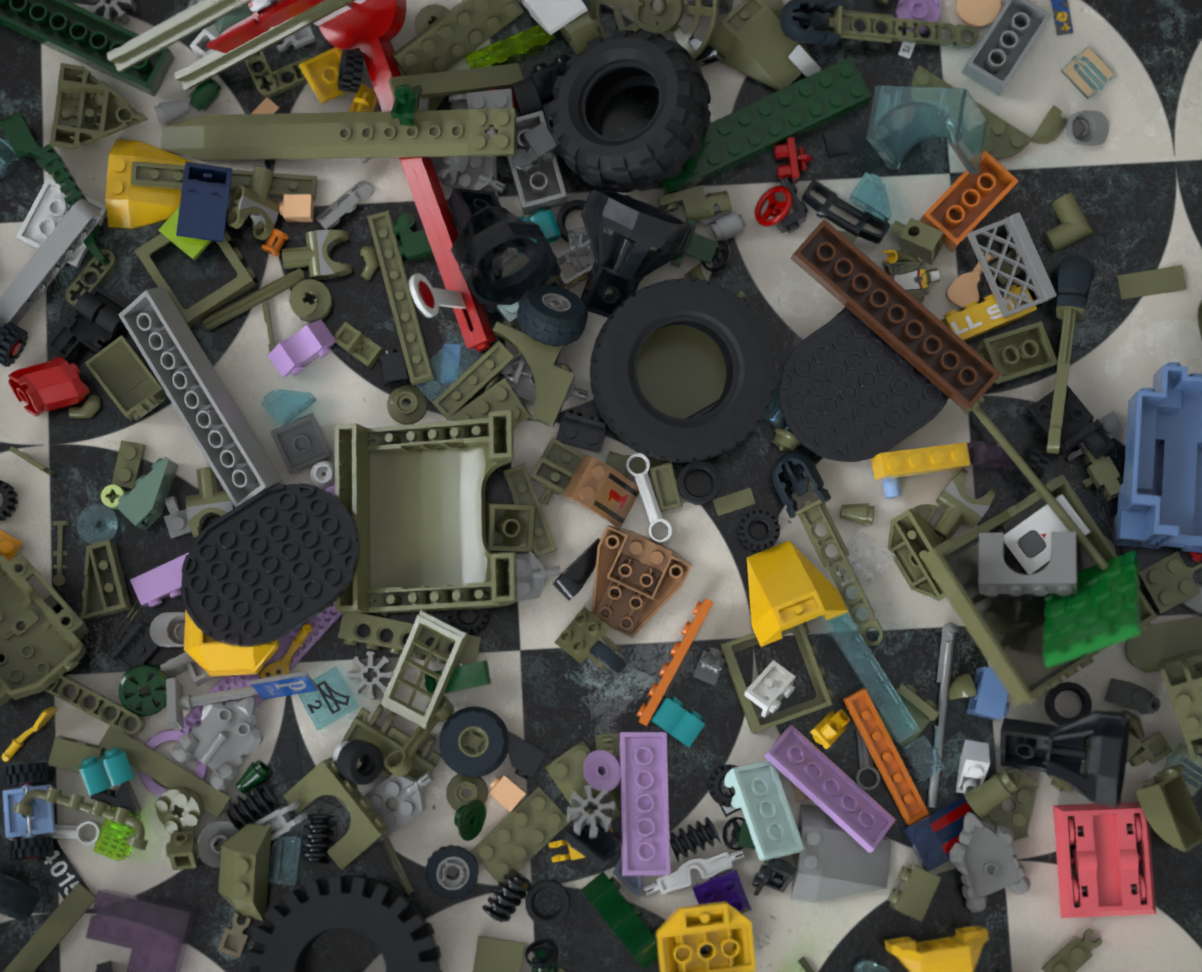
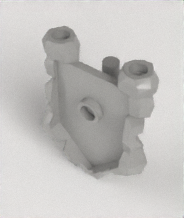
M254 696L242 698L238 701L225 702V705L223 702L204 705L200 723L192 728L191 733L187 732L181 737L180 743L173 747L172 756L184 764L195 756L203 765L214 770L211 774L210 784L215 789L223 792L229 788L231 780L235 779L239 769L237 767L242 764L243 758L250 754L251 751L258 749L263 740L259 728H254L256 726V717L254 715L256 700Z
M967 812L964 816L963 830L959 837L960 843H956L949 854L950 862L962 873L961 880L964 884L962 887L963 896L967 899V908L973 913L986 909V895L1008 886L1015 895L1024 894L1029 891L1031 883L1025 876V868L1019 863L1016 854H1014V845L1012 844L1014 834L1011 829L1003 826H997L995 829L994 825L982 821L975 813Z

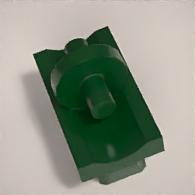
M405 83L396 87L391 117L392 119H399L400 125H414L415 115L419 108V101L423 91L421 85L410 87L409 84Z

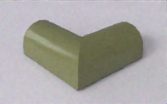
M1068 193L1051 204L1061 224L1044 232L1042 236L1052 254L1094 233L1073 193Z

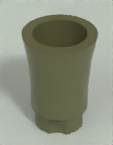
M1003 770L979 786L965 792L964 796L975 813L982 820H985L994 809L1012 796V793L1018 790L1019 787L1009 772Z

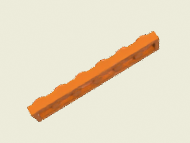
M706 598L703 603L697 602L692 612L696 616L692 623L687 621L681 632V634L685 635L681 643L676 641L670 652L673 655L670 664L665 662L659 672V675L663 677L659 684L653 683L648 693L651 696L650 701L647 705L643 703L636 715L640 717L638 722L644 726L648 725L714 602Z
M862 688L844 698L843 701L905 823L910 825L928 815L929 812L867 690Z

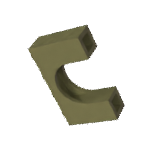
M331 757L320 762L283 797L289 804L299 800L301 805L294 809L297 814L307 811L324 795L335 796L345 803L351 818L349 830L341 840L327 851L338 867L343 870L352 865L390 830L384 818L377 815L373 810L371 802L358 791L357 785L341 777L337 769V763Z

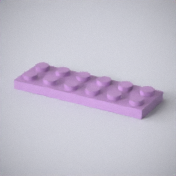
M792 724L785 729L764 755L772 765L869 853L875 850L896 819Z
M620 732L622 876H669L667 732Z

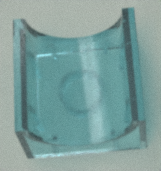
M875 86L866 139L890 169L899 170L904 156L917 143L934 137L948 138L950 146L970 174H979L987 120L967 89Z

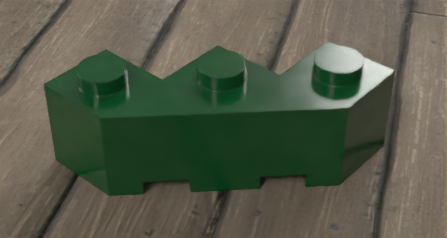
M602 872L581 890L604 918L611 930L623 942L633 958L645 969L658 959L656 930L651 932L640 918L643 914L635 903L630 905L619 891L621 885L613 876L609 879Z

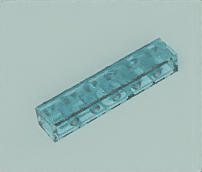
M845 613L830 620H825V627L861 685L867 690L874 706L897 743L900 744L920 731L919 727L849 615Z

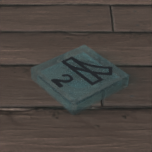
M337 667L313 679L318 691L298 694L318 731L360 708Z

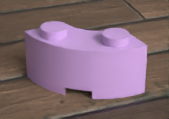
M318 320L305 325L295 335L280 342L267 356L282 377L290 374L297 376L304 371L306 365L318 357L323 358L332 351L330 347L337 341L323 321Z

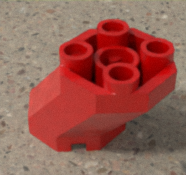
M56 357L49 362L15 370L8 376L10 378L8 383L19 402L23 400L27 404L24 407L26 411L35 417L46 411L77 404L89 394L88 387L80 380L78 367L74 363L69 364L63 357Z

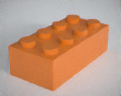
M985 150L923 214L919 222L942 231L943 244L953 252L964 241L967 234L972 232L1011 192L1019 180Z

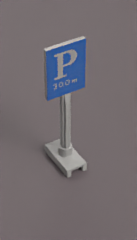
M307 671L251 680L252 687H242L195 696H183V686L176 678L166 679L167 723L173 724L174 731L183 730V710L192 709L193 706L246 698L256 694L260 695L263 700L318 691V688Z

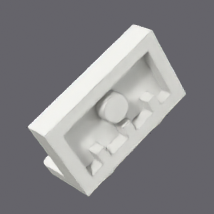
M773 660L747 688L744 696L763 709L761 715L766 718L770 712L774 714L781 705L780 701L784 697L788 698L795 689L793 684L796 676Z

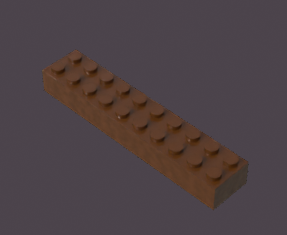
M825 219L822 220L791 256L790 259L965 412L975 405L1001 375L997 369Z

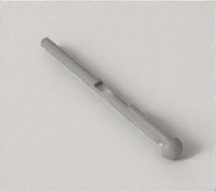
M947 623L942 628L937 682H940L938 700L939 721L938 726L934 725L935 736L932 763H937V757L940 767L955 633H960V629L955 623ZM932 764L931 769L933 767V770L931 771L933 772L930 775L927 807L936 808L941 768H937L936 772V767H939V764L938 766L937 764Z

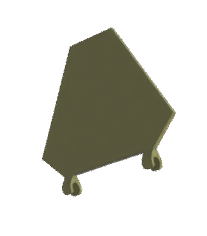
M672 325L654 331L644 342L637 360V378L642 393L652 406L668 416L686 419L719 400L726 383V365L721 350L707 334L690 326Z

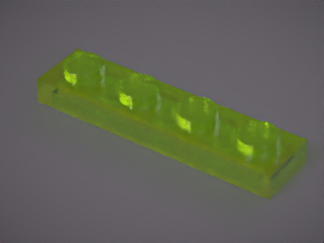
M539 24L465 56V60L470 69L488 67L496 62H504L508 57L515 54H523L534 46L544 45L549 40L555 38L554 34L550 35Z

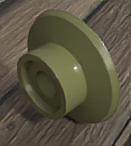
M410 384L401 385L395 388L388 397V413L393 420L400 424H415L427 412V397L417 386ZM404 401H411V405L409 407H404Z
M457 774L447 785V801L455 811L473 800H481L485 804L488 798L487 785L482 777H467ZM466 788L471 791V795L468 798L462 794Z

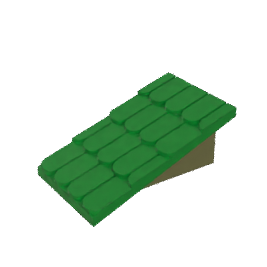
M1135 550L1107 560V570H1101L1096 564L1080 570V572L1077 571V594L1068 596L1058 594L1045 595L1044 645L1042 654L1046 668L1141 635L1138 556Z

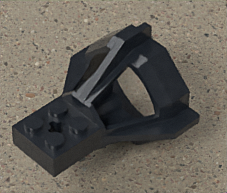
M461 188L453 189L448 204L462 232L453 244L451 252L460 267L466 283L477 301L483 304L487 313H493L498 304L512 305L516 303L532 287L544 285L549 276L560 275L561 269L557 263V257L538 224L523 221L507 211L506 208H502L494 192ZM507 248H517L530 260L521 270L513 275L495 280L492 261L496 254L505 252ZM476 266H477V277H476L475 275H473Z
M592 189L581 213L595 258L580 297L587 311L608 318L620 304L636 292L639 283L646 275L686 251L694 231V226L627 194L623 195L599 189L597 191ZM603 226L613 230V234L603 233ZM651 246H653V247L658 248V249H657L656 251H654V250H651L650 248H651ZM611 289L613 291L612 294H607L606 296L605 292Z
M1094 710L1061 726L1004 718L1000 730L1001 766L1046 772L1049 776L1052 775L1063 780L1095 804L1119 808L1122 800L1129 746L1130 715L1114 711ZM1092 738L1087 775L1083 774L1084 765L1086 764L1088 746H1086L1087 739Z

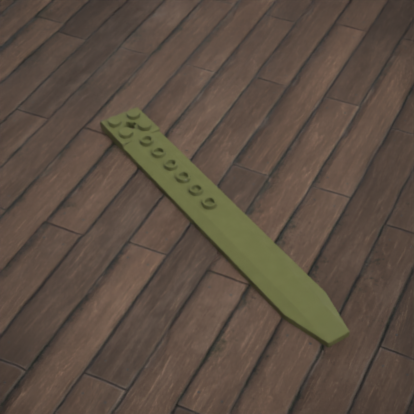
M490 108L417 111L414 125H400L399 119H392L391 111L204 115L162 127L161 150L203 161L515 156L516 109ZM490 127L498 130V134H494L493 138H490L489 134H487V130H490Z

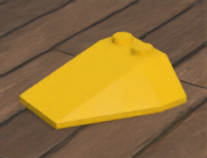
M116 139L109 153L105 193L108 227L135 229L168 220L180 206L182 190L131 186L132 162L185 166L186 162H195L139 140Z

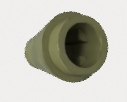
M869 503L842 504L840 518L865 526L873 524L875 506H869Z

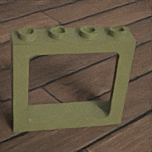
M226 230L223 242L217 243L236 270L237 277L188 309L183 307L151 258L154 252L171 241L163 234H159L134 250L157 286L165 287L189 328L256 286L253 280L256 275L249 265L244 267L241 262L244 257L237 247L232 249L228 243L232 239Z
M806 622L782 631V635L792 633L795 636L816 696L809 701L767 715L766 718H757L751 700L744 696L747 688L734 655L738 651L759 644L755 633L719 646L723 652L726 666L751 734L832 705L831 700L834 699L830 686H825L823 678L826 677L822 664L818 665L815 656L818 653L814 643H809L806 634L810 632Z

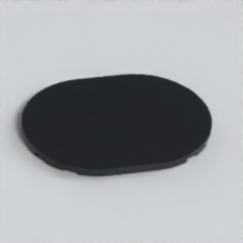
M849 309L810 334L793 350L784 365L779 383L780 408L791 433L811 452L838 462L865 461L888 451L934 419L949 399L946 394Z
M304 483L280 484L263 490L215 520L195 539V543L189 554L186 555L182 566V600L188 615L195 625L206 635L220 643L234 647H256L276 641L327 609L346 591L355 575L360 557V538L356 523L351 513L338 498L314 485Z

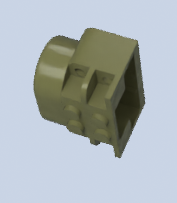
M1202 650L1190 651L1160 661V671L1192 760L1197 759V754L1202 753Z

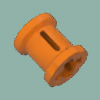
M273 228L266 244L262 245L261 249L279 258L281 255L280 250L285 240L289 239V236Z

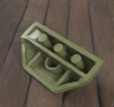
M910 508L890 521L891 527L887 550L912 590L939 601L946 596L921 557L942 542L932 525ZM949 559L946 563L957 578L955 564L952 559Z
M249 823L221 845L218 892L245 918L250 917L262 921L266 919L264 915L266 914L271 826Z

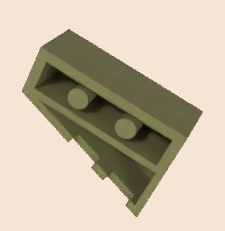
M105 540L87 545L84 567L85 582L82 592L83 606L80 619L90 621L132 609L116 542Z

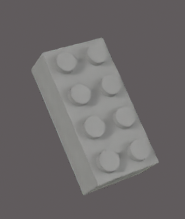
M1007 0L961 73L1000 96L1052 14L1030 0Z
M542 111L516 118V150L523 149L526 152L529 150L524 141V134L541 123H544L547 128ZM507 156L524 215L539 209H548L567 203V195L556 157L548 162L542 161L537 163L535 170L525 174L524 171L514 167L512 156Z

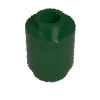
M212 78L205 82L203 81L189 94L191 99L189 103L198 111L201 109L206 111L220 96L219 92L222 88Z

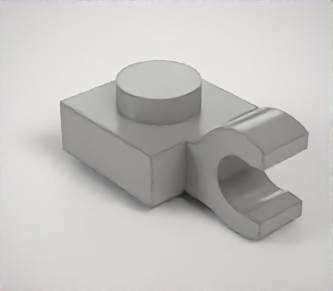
M176 497L165 498L170 515L164 516L171 539L192 533L186 509L180 511Z

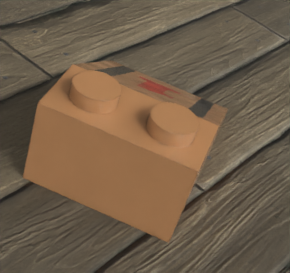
M583 455L562 496L615 527L621 528L639 494V489L635 483L609 465L593 456Z

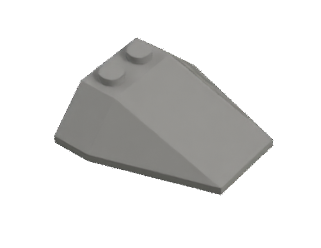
M800 805L798 828H801L800 838L804 850L798 853L797 870L792 880V900L819 902L887 888L891 840L883 837L875 850L869 853L820 807Z

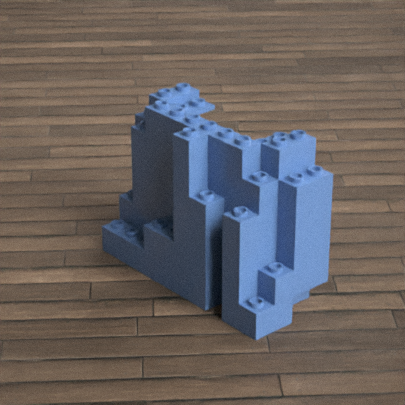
M1168 362L1166 365H1163L1153 375V388H1141L1140 391H1137L1128 400L1124 482L1120 485L1117 515L1114 516L1111 538L1113 545L1154 549L1169 546L1180 547L1183 552L1202 553V374L1193 373L1187 375L1188 367L1181 366L1180 363Z

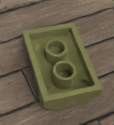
M1042 321L983 339L975 350L1001 373L994 382L996 384L1034 372H1040L1058 364Z
M581 741L545 767L569 804L570 796L574 791L577 792L578 796L586 800L583 796L584 786L589 784L584 777L583 764L591 751L584 741ZM616 787L608 791L607 802L603 803L608 804L614 801L615 813L614 817H611L612 821L621 815L620 793ZM592 788V798L595 799L601 791ZM593 809L587 810L590 815L594 814Z

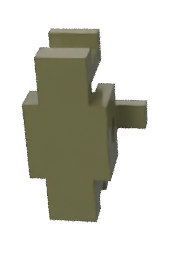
M1087 451L1083 459L1088 466L1087 472L1090 477L1082 481L1085 488L1095 484L1098 490L1104 486L1105 491L1103 494L1107 501L1118 497L1120 483L1117 479L1120 478V474L1110 456L1105 458L1103 455L1096 460Z

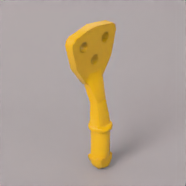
M305 623L302 626L298 635L292 640L288 652L281 660L269 664L260 672L261 678H268L266 677L267 673H270L269 677L290 674L291 659L296 651L302 647L309 633L312 632L313 627L311 623Z
M53 706L45 709L34 726L13 739V742L2 754V760L4 762L10 761L18 749L23 746V742L32 733L38 732L58 709Z

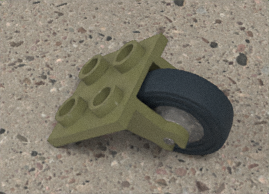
M585 607L554 642L579 663H582L587 657L603 671L609 666L615 672L620 673L627 665L617 655L621 648L605 635L611 627ZM601 638L603 641L607 643V645L602 643L599 639ZM590 650L597 656L596 658L589 652Z

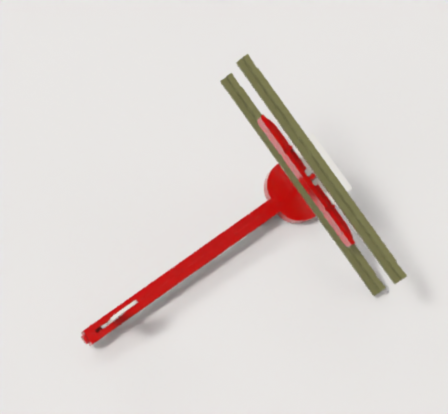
M202 0L126 42L125 45L106 53L108 60L115 63L117 71L123 72L133 67V65L135 66V64L140 63V61L142 62V60L149 58V56L166 49V47L168 48L173 43L175 44L180 39L182 40L190 34L192 35V33L197 32V30L199 31L204 26L206 27L214 21L221 19V17L226 16V14L228 15L233 10H238V8L248 4L254 13L253 15L229 27L218 38L206 44L207 48L215 51L194 61L191 65L174 72L176 80L182 82L184 90L194 88V86L203 83V81L205 82L217 74L219 75V73L226 71V69L228 70V68L235 66V64L237 65V63L244 61V59L246 60L256 53L258 54V52L265 50V48L267 49V47L274 45V43L276 44L286 37L288 38V36L295 34V32L297 33L302 28L304 29L311 24L319 26L323 36L333 46L342 50L348 49L363 52L364 62L382 112L391 111L394 104L389 79L401 76L398 64L392 57L395 51L391 40L399 33L404 24L407 3L406 0ZM430 157L399 158L446 290L433 288L422 274L417 273L411 276L409 282L413 299L420 311L427 317L437 315L439 306L453 308L467 349H475L477 352L484 351L490 348L489 344L495 342L496 338L483 304L477 301L451 252V248L459 235L438 177L436 176Z

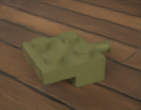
M553 437L530 475L532 480L540 483L545 488L539 499L541 503L544 501L545 505H548L553 493L563 495L583 455H585Z

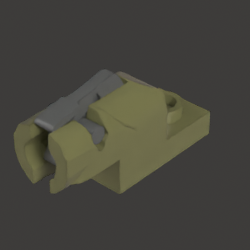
M702 185L658 197L659 209L672 212L679 209V206H682L687 222L689 219H692L703 226L732 213V206L727 191L707 193V196H705Z

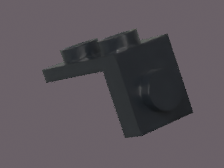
M787 177L781 180V186H785L791 191L793 198L792 207L795 212L786 216L777 224V227L781 233L785 231L791 233L800 228L799 224L806 221L808 209L803 201H799L796 195L798 191L793 181L789 182Z

